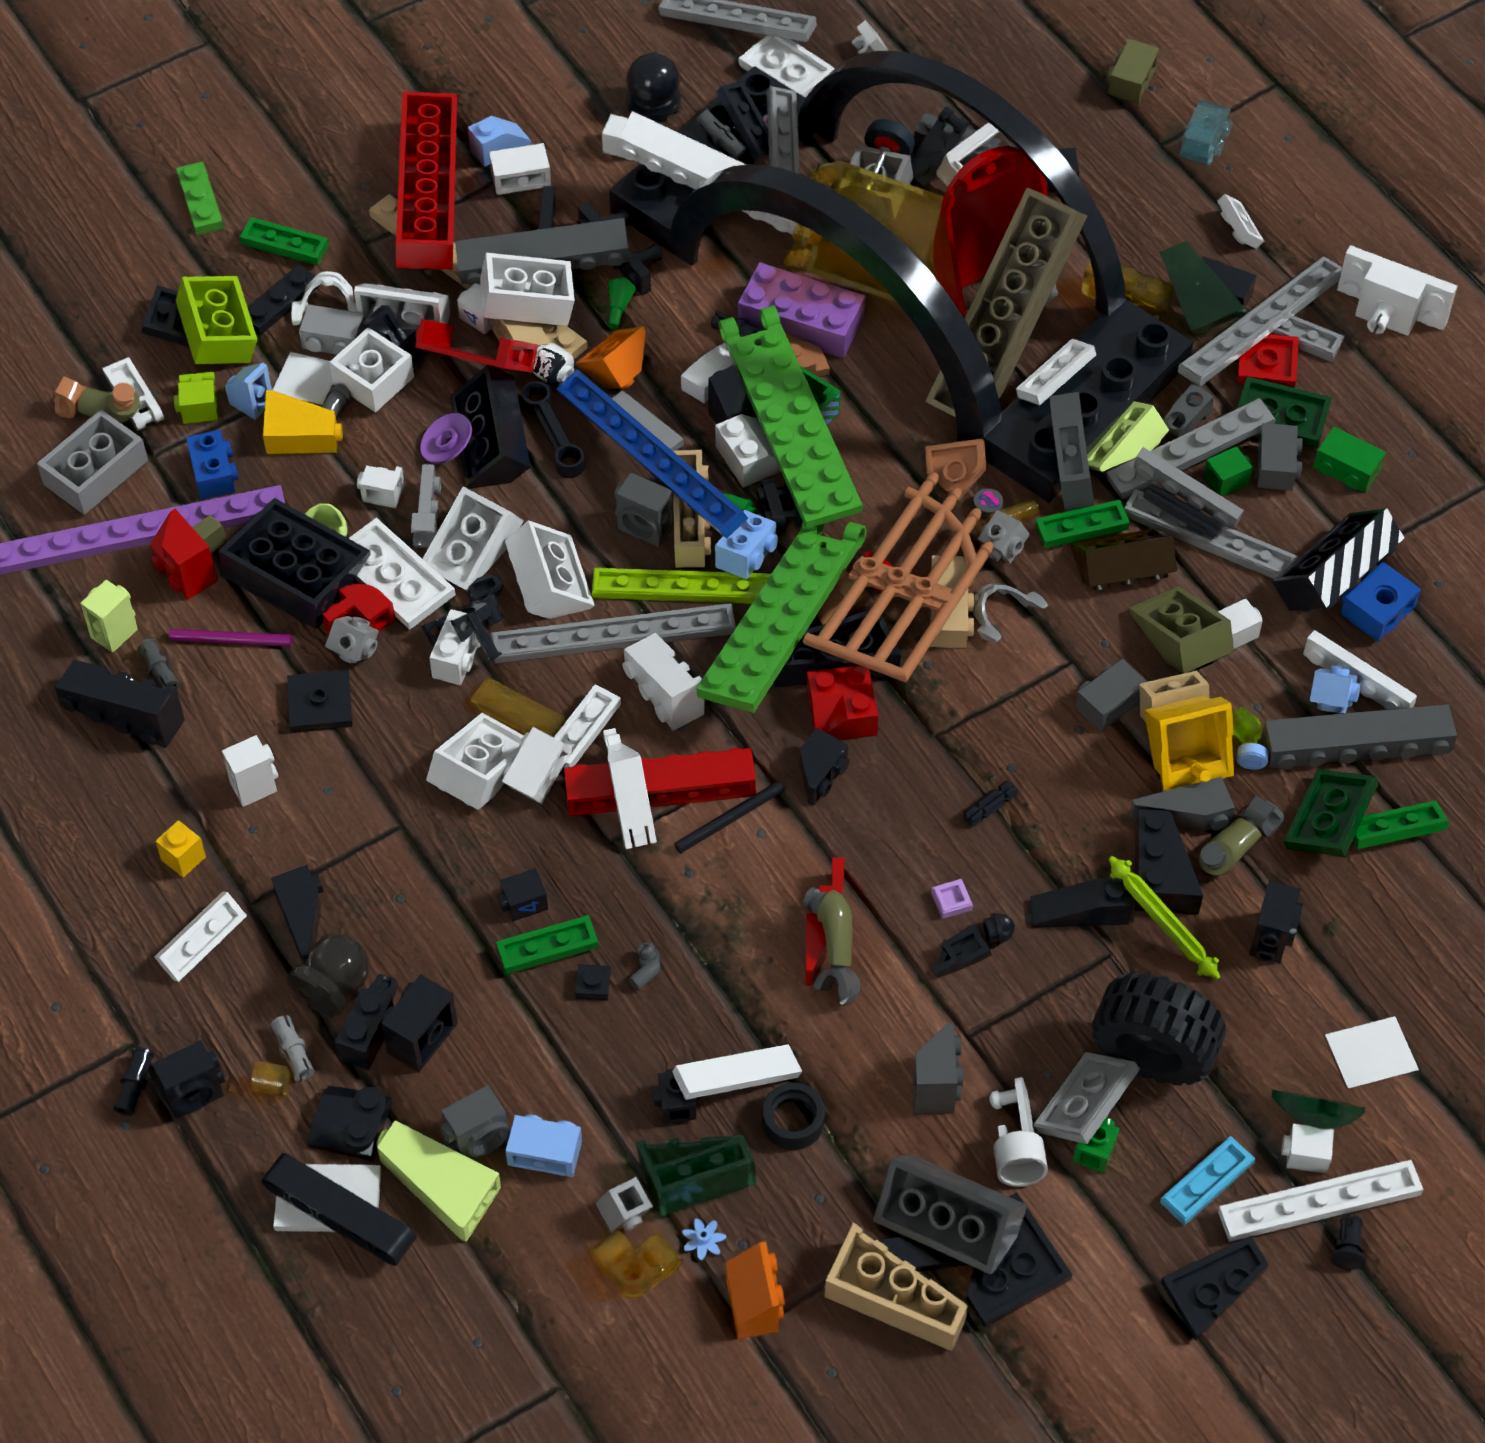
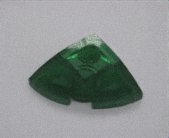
M1273 1089L1271 1097L1285 1112L1300 1122L1318 1129L1343 1127L1365 1114L1366 1107Z

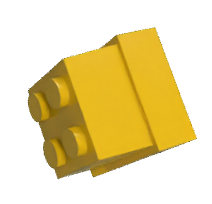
M1201 695L1144 710L1154 769L1160 774L1162 792L1202 781L1208 782L1210 779L1218 777L1223 779L1234 776L1232 735L1234 734L1231 702L1222 697L1211 699Z

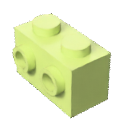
M106 579L101 585L93 588L80 604L90 637L113 653L138 628L135 621L136 614L130 602V594L121 585L115 586Z

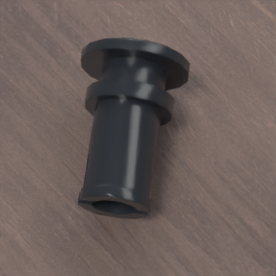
M1346 1214L1340 1220V1240L1336 1242L1335 1251L1331 1255V1261L1339 1268L1356 1270L1362 1268L1366 1262V1258L1362 1254L1363 1245L1360 1243L1363 1220L1360 1216L1353 1214L1352 1227H1350V1214Z

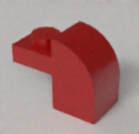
M352 584L339 590L341 601L338 604L331 605L322 614L325 631L328 634L334 619L346 616L363 618L370 622L369 626L379 630V632L396 621L393 603L380 590L367 584Z

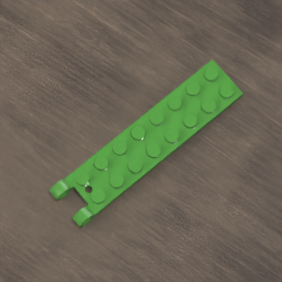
M772 305L760 309L759 314L764 331L740 337L737 323L733 317L719 321L718 325L723 342L732 358L806 529L863 512L862 502L780 323L776 307Z
M849 522L844 530L841 541L822 536L825 524L806 529L804 523L802 524L798 535L696 688L698 698L751 713L756 711L858 549L862 547L866 537L865 525Z

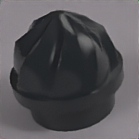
M992 913L989 918L983 919V928L988 943L997 942L998 945H1001L1012 937L1015 924L1006 914Z

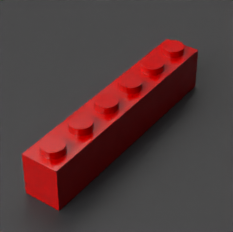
M731 748L728 751L719 752L702 751L697 754L682 756L672 754L654 759L641 758L650 808L744 798L756 794V777L751 748ZM608 762L588 766L579 764L564 768L569 816L617 811Z

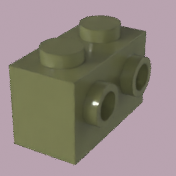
M1128 39L1124 49L1120 48L1118 50L1115 67L1111 66L1107 73L1106 82L1109 83L1108 94L1139 104L1157 67L1159 48Z

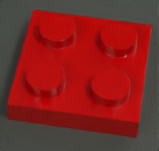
M1267 335L1239 357L1237 383H1245L1248 376L1295 388L1299 337Z

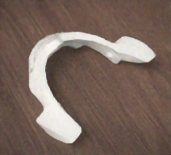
M326 271L318 273L307 284L302 300L292 303V325H299L301 323L303 313L309 305V294L320 284L324 286L335 285L341 289L348 303V311L357 312L352 286L336 272Z

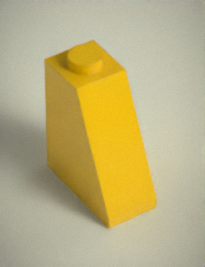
M266 390L263 429L266 454L337 453V441H342L343 429L342 423H337L334 411L274 390Z

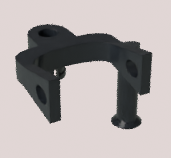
M488 592L470 604L454 609L467 614L450 620L461 642H465L474 632L487 656L486 662L492 661L502 654V652L497 651L482 623L485 620L486 625L491 626L504 618V615L497 606L499 601L494 592ZM448 614L421 625L432 646H435ZM463 622L467 624L465 631H462L460 628ZM436 626L438 632L433 636L431 629Z

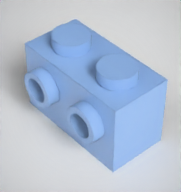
M744 510L748 519L727 539L722 537L715 545V567L748 579L754 570H758L761 567L766 555L775 550L778 536L776 535L775 521Z
M531 1114L525 1116L515 1115L506 1147L507 1165L573 1177L582 1144L581 1127L564 1120L551 1122Z

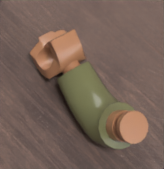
M65 376L55 391L56 397L53 400L55 402V413L62 417L73 418L77 411L92 417L102 409L120 423L133 418L140 407L139 396L128 383H119L113 388L112 392H105L82 386Z

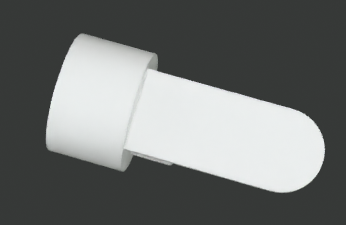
M1019 1077L1015 1078L1016 1089L1004 1092L993 1091L989 1096L991 1106L996 1110L1001 1109L1003 1105L1018 1102L1022 1131L1009 1133L1005 1125L998 1126L999 1139L993 1147L997 1177L1002 1183L1013 1187H1024L1038 1183L1048 1172L1044 1142L1038 1134L1034 1133L1026 1085L1023 1078Z

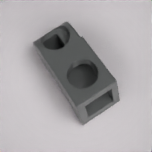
M1192 383L1163 419L1169 429L1168 433L1178 438L1191 432L1202 419H1206L1213 412L1214 396ZM1195 395L1199 396L1203 402L1196 399Z

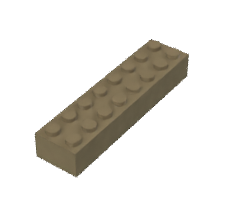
M1026 188L965 317V321L974 334L988 363L999 400L1087 218V215L1030 188ZM940 370L925 402L956 417L949 389Z

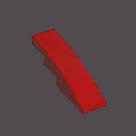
M832 858L831 885H819L820 892L828 893L831 890H835L843 895L845 858ZM806 913L805 986H812L826 960L827 947L822 923L818 922L817 914Z

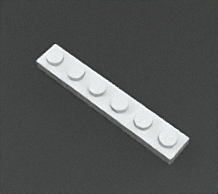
M1412 1160L1222 1205L1219 1206L1218 1213L1228 1241L1231 1242L1249 1236H1256L1420 1196L1423 1192V1187Z

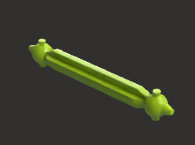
M1111 856L1109 858L1112 866L1111 878L1123 880L1124 887L1185 956L1190 961L1198 964L1199 970H1197V974L1199 976H1210L1218 980L1220 978L1217 970L1218 958L1206 957L1203 946L1143 879L1139 875L1130 872V866L1132 865L1130 860H1119Z

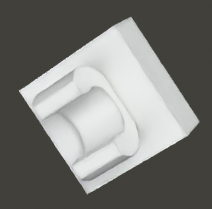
M866 21L857 26L862 36H857L852 43L857 49L864 45L858 51L859 54L873 52V50L888 51L877 32Z

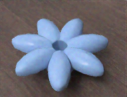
M695 1219V1231L688 1229L682 1231V1234L691 1240L684 1246V1251L689 1252L697 1248L699 1260L704 1259L707 1249L711 1253L719 1255L720 1249L716 1243L726 1239L725 1234L714 1233L717 1228V1221H712L705 1228L700 1219Z

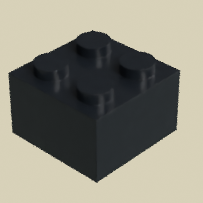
M422 974L414 983L410 982L404 988L398 1003L394 1007H389L381 1020L387 1054L419 1073L458 1024L453 993Z

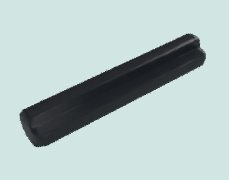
M1153 483L1149 484L1145 489L1144 499L1211 539L1216 540L1222 533L1223 525L1164 489Z

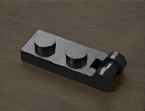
M946 106L941 111L938 120L911 158L913 178L925 187L929 186L945 155L956 146L970 124L965 118L962 117L960 119L954 115V110ZM947 124L953 127L951 134L944 130Z

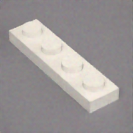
M1316 630L1307 638L1303 655L1313 664L1320 665L1328 670H1331V666L1349 668V674L1358 675L1356 683L1360 684V693L1384 706L1386 710L1414 707L1417 698L1416 694Z

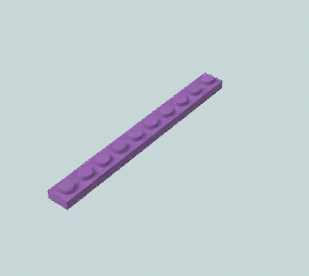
M278 485L0 543V575L150 544L173 509H176L191 527H194L208 515L216 519L223 528L247 524L273 498L285 503L282 487Z

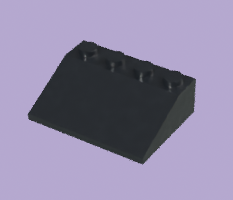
M273 498L218 551L220 576L315 629L324 622L322 614L331 605L338 604L341 601L339 590L353 583L371 555L369 549L276 498Z

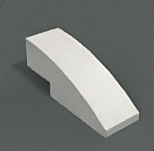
M725 343L703 355L681 375L682 391L702 403L708 400V378L715 372L724 370L731 365L735 367Z

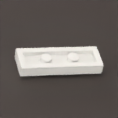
M1071 339L1016 388L1018 398L1041 405L1096 356L1094 346Z
M595 684L555 735V739L572 749L563 766L564 768L573 767L620 707L621 698Z
M222 892L154 958L174 981L179 982L247 915L228 892Z

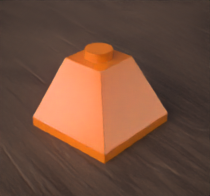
M643 326L616 330L575 364L581 371L607 390L616 388L624 390L634 383L635 380L633 378L642 370L646 330Z

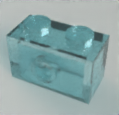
M1199 100L1183 136L1180 156L1212 165L1215 155L1220 156L1225 143L1223 137H1228L1233 125V121L1229 120L1231 108Z

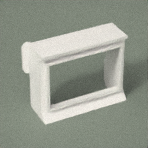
M988 122L945 155L936 175L948 188L954 176L963 167L960 161L996 134H999L1009 146H1016Z

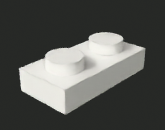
M1224 194L1217 202L1222 209L1221 216L1234 229L1232 233L1234 238L1242 245L1246 243L1254 248L1259 247L1264 240L1242 203Z

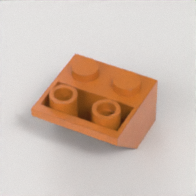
M766 1241L757 1243L725 1262V1278L738 1339L779 1332V1320L784 1319V1295L781 1284L777 1285L776 1274L778 1273L776 1257L775 1253L768 1254Z

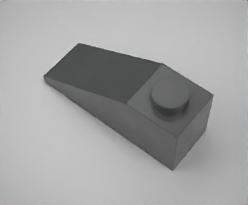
M1222 777L1210 779L1208 782L1202 781L1132 799L1129 816L1131 821L1136 822L1138 809L1171 811L1177 828L1202 832L1209 829L1220 830L1231 824L1235 807Z

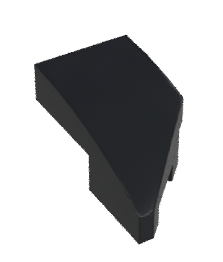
M976 925L948 940L943 939L942 951L933 971L938 978L962 970L992 955Z

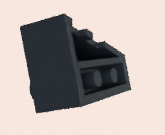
M1138 809L1135 824V874L1143 879L1172 913L1199 914L1204 895L1171 811ZM1135 900V911H1145Z

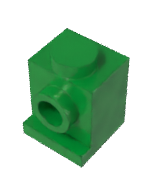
M1106 1117L1087 1144L1077 1143L1073 1162L1104 1174L1118 1140L1120 1128L1115 1127L1114 1121Z

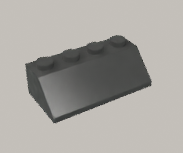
M912 1154L894 1157L891 1160L873 1222L986 1273L993 1274L1018 1236L1027 1205Z

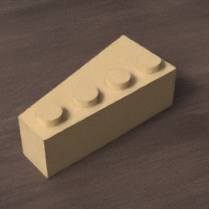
M855 1223L852 1224L825 1284V1298L950 1351L953 1350L965 1323L968 1305L932 1279H926L916 1271V1267L906 1260L903 1262L888 1251V1247L864 1234L863 1229Z

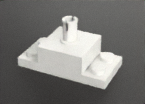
M1350 245L1345 255L1337 290L1349 296L1359 298L1355 316L1367 320V327L1371 332L1374 331L1378 324L1379 327L1376 334H1381L1388 328L1408 336L1416 321L1444 330L1458 286Z

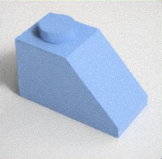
M490 116L468 127L470 150L484 167L490 164L489 152L531 144V140L516 123Z
M263 362L244 367L237 375L232 376L225 385L229 404L254 420L265 411L266 390H272L268 368Z

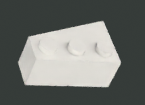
M654 633L625 648V662L622 665L626 675L630 679L634 678L639 684V691L643 698L653 703L659 720L662 723L667 722L672 731L704 715V699L697 697L696 690L702 678L700 676L693 678L687 672L690 668L686 662L678 664L673 658L675 652Z

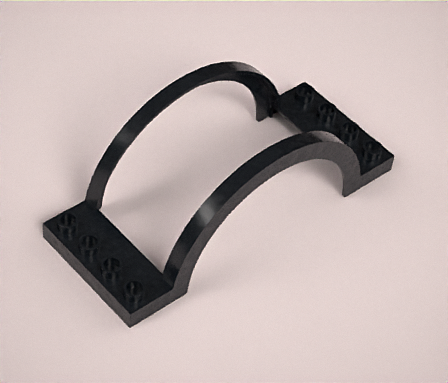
M873 51L859 54L847 59L816 84L806 98L796 92L798 127L803 124L808 127L810 134L815 132L830 142H834L837 139L841 118L849 102L858 93L867 88L887 83H904L940 92L961 102L999 130L1037 168L1063 204L1087 215L1080 234L1085 242L1092 265L1096 293L1095 308L1103 315L1077 340L1093 345L1096 356L1051 395L1079 392L1087 455L1134 401L1149 404L1179 374V365L1191 356L1193 341L1126 300L1121 263L1109 230L1091 195L1075 171L1043 133L1000 95L953 67L934 59L900 51ZM756 66L752 67L736 81H743L762 118L768 114L767 91L770 86L794 91ZM718 96L677 132L731 157L719 144L715 145L712 142V137L695 122L699 115L708 109L724 126L727 125L731 129L730 132L745 146ZM748 149L737 160L745 165L732 166L718 171L696 189L686 184L676 183L671 177L660 172H653L640 163L609 190L610 212L612 214L625 209L631 219L630 226L691 266L697 263L701 238L709 224L719 216L735 211H760L774 214L794 221L829 240L865 268L888 291L924 338L940 367L951 395L956 416L958 442L983 439L985 441L987 463L1048 503L1062 491L1050 398L1041 405H1037L1017 397L1001 412L995 382L988 363L974 334L948 293L904 243L872 215L848 198L804 175L782 168L756 165L758 162H754Z

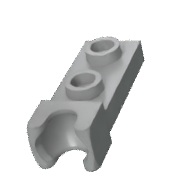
M422 464L418 513H412L411 533H413V546L419 548H429L438 532L436 518L439 517V501L435 500V494H441V477H436L434 465Z

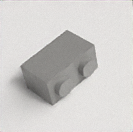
M308 305L299 329L302 349L338 355L366 330L363 324L365 321L364 313Z

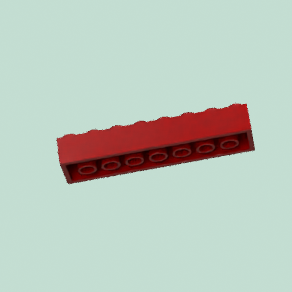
M402 92L396 268L453 270L457 94Z

